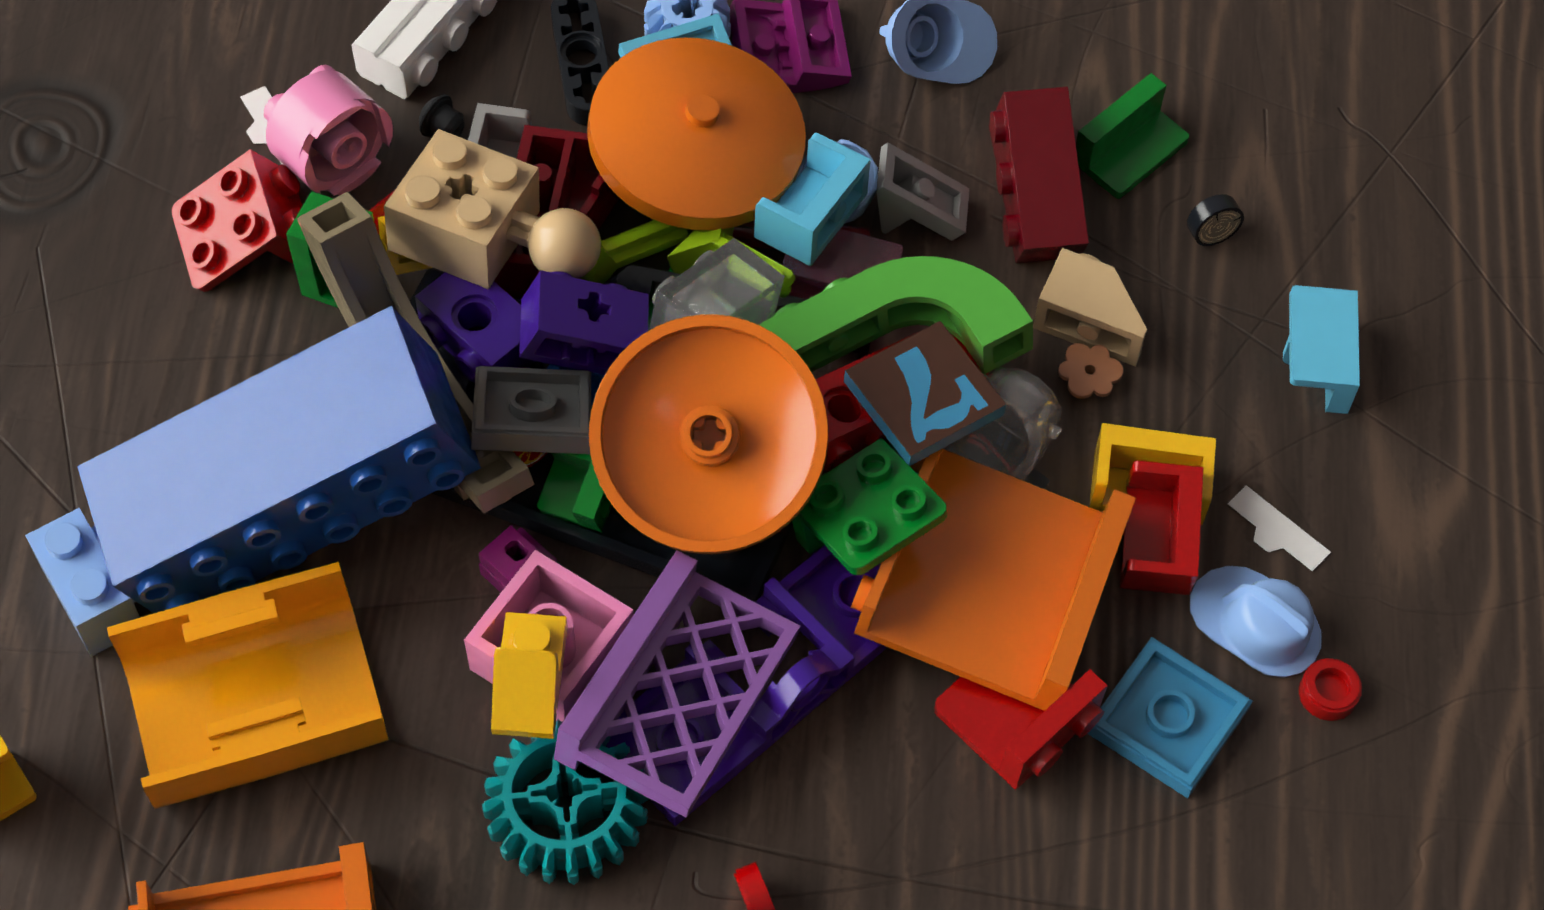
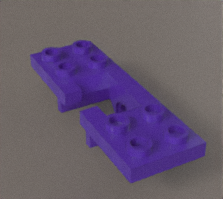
M825 545L780 582L774 577L764 584V595L755 602L800 625L799 631L818 649L810 650L808 656L792 666L778 684L774 681L771 682L765 693L757 701L689 815L888 648L854 634L861 611L851 608V605L864 574H851ZM881 564L866 572L865 575L875 578ZM759 627L768 637L773 634ZM710 639L703 644L708 661L727 657ZM691 644L685 648V659L675 668L697 664ZM725 672L713 675L721 697L745 693ZM702 677L672 683L680 706L710 700ZM661 686L649 688L634 700L638 715L669 709ZM625 709L619 719L627 718ZM735 709L726 711L729 719ZM715 714L685 720L692 743L716 739L721 733ZM674 722L643 729L650 753L681 746ZM632 731L611 736L610 741L606 745L607 748H611L625 742L630 748V753L624 758L639 755ZM707 755L697 757L700 766ZM686 760L655 766L660 782L684 794L692 781ZM649 799L674 826H677L685 819L682 815Z

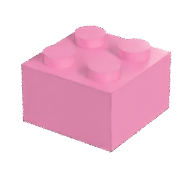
M534 550L464 639L469 668L493 684L494 652L496 648L501 647L506 612L566 616L568 629L556 721L559 719L563 722L633 617L634 611L598 587L537 550Z

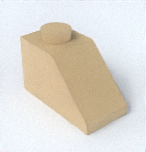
M1064 248L1061 249L1038 299L1033 328L1074 344H1084L1090 349L1095 345H1103L1109 350V357L1136 367L1147 328L1115 268L1102 263L1092 255L1078 254Z

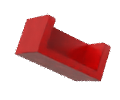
M1147 461L1133 462L1126 480V494L1136 497L1123 533L1120 588L1182 595L1190 594L1198 578L1204 467Z

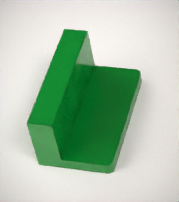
M1152 73L1078 131L1076 150L1079 168L1117 199L1125 196L1188 143L1189 134L1160 111L1167 85Z

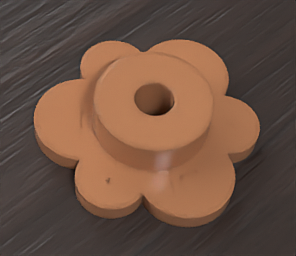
M1076 343L1067 348L1065 354L1066 361L1060 364L1058 374L1060 378L1068 381L1067 388L1072 396L1085 399L1094 393L1099 397H1106L1112 391V384L1117 383L1122 378V364L1114 358H1109L1110 352L1105 346L1095 345L1090 349L1084 344Z

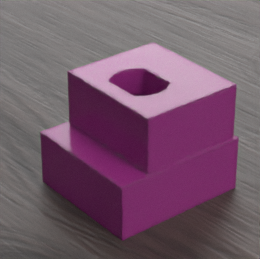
M510 525L479 552L480 563L478 565L480 574L501 593L534 550L557 562V559L522 527L516 530ZM518 552L524 559L514 561L511 557Z

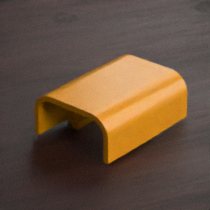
M339 562L221 593L106 627L108 637L121 660L128 681L149 771V776L141 778L142 787L154 809L272 777L389 740Z

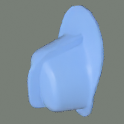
M907 0L893 13L888 21V25L881 26L879 34L885 37L889 55L902 71L920 79L951 84L970 83L987 71L992 65L997 51V31L991 16L981 6L967 0Z
M1224 566L1210 570L1197 580L1190 594V613L1196 626L1209 639L1265 675L1285 678L1301 674L1315 662L1320 652L1321 629L1310 601L1299 587L1286 580L1268 578L1247 567Z

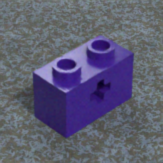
M540 270L521 299L519 358L605 375L619 354L638 337L648 332L649 294L628 290L620 284H601L574 278L565 272H546Z

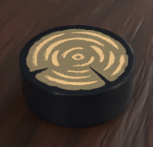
M1226 194L1214 195L1206 198L1194 207L1187 219V228L1199 245L1212 246L1222 243L1233 236L1241 227L1244 221V214L1232 196Z

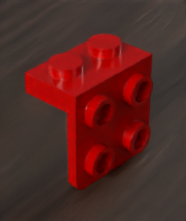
M250 149L175 202L172 207V217L194 288L202 292L210 291L266 251L293 264L286 233L302 208V203L298 193L301 189L300 183L296 175L283 164L278 165Z
M1089 669L1074 684L1070 683L1067 691L1044 711L960 677L936 699L934 711L938 718L1013 789L1017 790L1033 774L1037 777L1045 774L1062 755L1063 750L1061 748L1075 734L1082 738L1093 729L1104 715L1100 705L1108 685Z

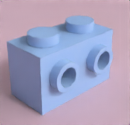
M80 508L25 535L43 572L91 657L113 646L108 637L106 627L140 618L134 605L136 601L113 587L95 525L90 527Z

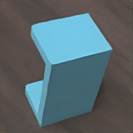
M814 133L808 140L807 165L780 200L775 203L762 197L756 204L754 238L811 266L867 195L871 159L819 133Z

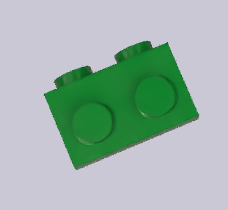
M880 438L821 476L810 500L792 520L796 540L809 554L825 545L851 574L862 575L945 521L948 513L946 503Z

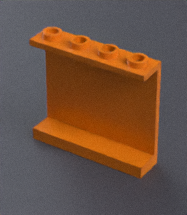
M942 448L910 467L919 473L918 475L946 503L947 518L881 562L875 578L863 575L851 608L861 611L854 634L1045 711L1067 691L1136 497L1114 489L1104 511L1101 512Z

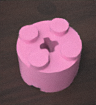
M329 65L316 67L309 75L293 84L285 93L273 96L264 109V118L268 121L266 142L270 152L313 192L321 194L320 191L328 190L333 196L341 195L354 190L364 183L381 164L376 155L382 143L389 147L393 136V125L389 114L348 77L335 71Z

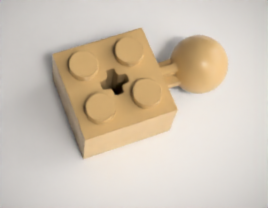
M440 129L435 132L384 205L388 250L486 289L490 288L518 244L528 248L531 260L539 271L565 272L579 279L590 272L597 263L601 252V238L594 222L578 210L559 208L551 210L541 217H537L540 211L539 167Z

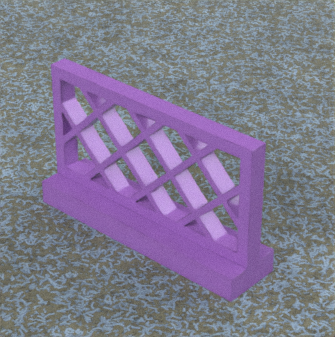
M676 550L558 728L554 760L573 770H576L579 764L583 763L687 818L798 636L800 625L695 572L698 560ZM699 595L720 606L725 619L696 625L690 607ZM681 621H683L685 628L677 629ZM761 627L779 636V639L773 648L749 652L741 631ZM730 633L737 655L708 661L701 639ZM690 641L697 664L667 670L662 655L664 647ZM654 664L656 672L648 674ZM762 665L759 672L756 673L754 666ZM743 669L749 685L747 691L721 697L713 675ZM702 677L710 700L680 706L672 683ZM661 686L669 709L638 715L632 698L635 692ZM625 709L627 718L619 719ZM735 709L729 719L726 711ZM715 714L721 730L719 737L692 743L685 720ZM674 722L681 746L650 753L643 729ZM632 731L639 755L618 760L599 750L606 737ZM707 755L700 766L697 757ZM686 760L692 781L684 794L660 782L655 766Z

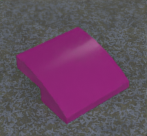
M756 0L732 1L729 22L731 23L733 46L764 62L778 74L792 93L816 91L849 83L852 74L838 0H783V3Z

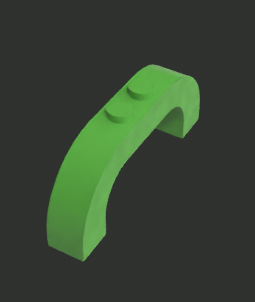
M934 256L894 259L868 268L850 278H839L827 285L823 292L801 303L785 305L772 318L759 324L788 343L800 355L811 372L896 329L914 325L931 326L939 321L942 322L950 334L966 347L983 374L1033 349V320L1016 296L1003 283L987 272L965 262Z

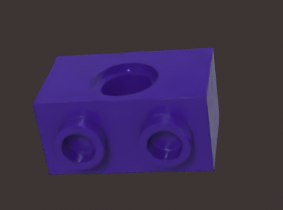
M445 272L415 296L418 317L436 349L443 346L453 355L458 368L471 382L475 383L476 367L529 368L536 362L519 358L521 305L494 281L490 288L486 289ZM475 326L485 327L484 329L479 331L468 330Z

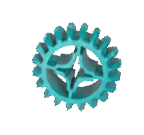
M557 719L554 739L531 737L532 743L526 745L522 741L512 738V741L509 743V749L513 758L496 756L493 766L498 776L486 778L484 784L485 793L491 798L484 801L482 808L484 817L492 820V823L487 827L489 837L494 842L503 841L500 851L501 856L506 861L520 857V872L525 874V876L541 865L543 880L548 884L556 878L558 870H566L568 882L575 885L579 881V869L588 867L590 874L599 879L603 875L601 862L603 858L620 866L621 862L624 861V853L620 845L636 847L638 844L639 832L635 827L643 826L647 823L648 812L641 804L648 801L649 798L583 763H580L579 766L597 772L608 783H601L600 778H585L575 770L554 760L558 728L562 724ZM611 736L606 737L599 750L618 760L630 753V748L625 742L607 748L606 745L610 741ZM552 768V772L546 780L535 785H528L527 791L522 792L536 775ZM563 782H567L569 796H573L572 806H569V822H565L563 807H559L560 797H563ZM605 811H612L601 826L593 832L580 837V831L588 821L603 818ZM532 820L533 825H548L557 831L560 840L541 836L529 829L522 821Z

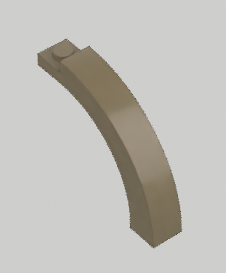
M348 192L299 216L297 220L306 242L348 327L392 306L438 354L470 439H472L473 403L442 359L412 307L384 249L372 216ZM475 450L481 468L465 476L463 481L453 488L463 500L470 498L484 514L534 485L529 468L513 451Z

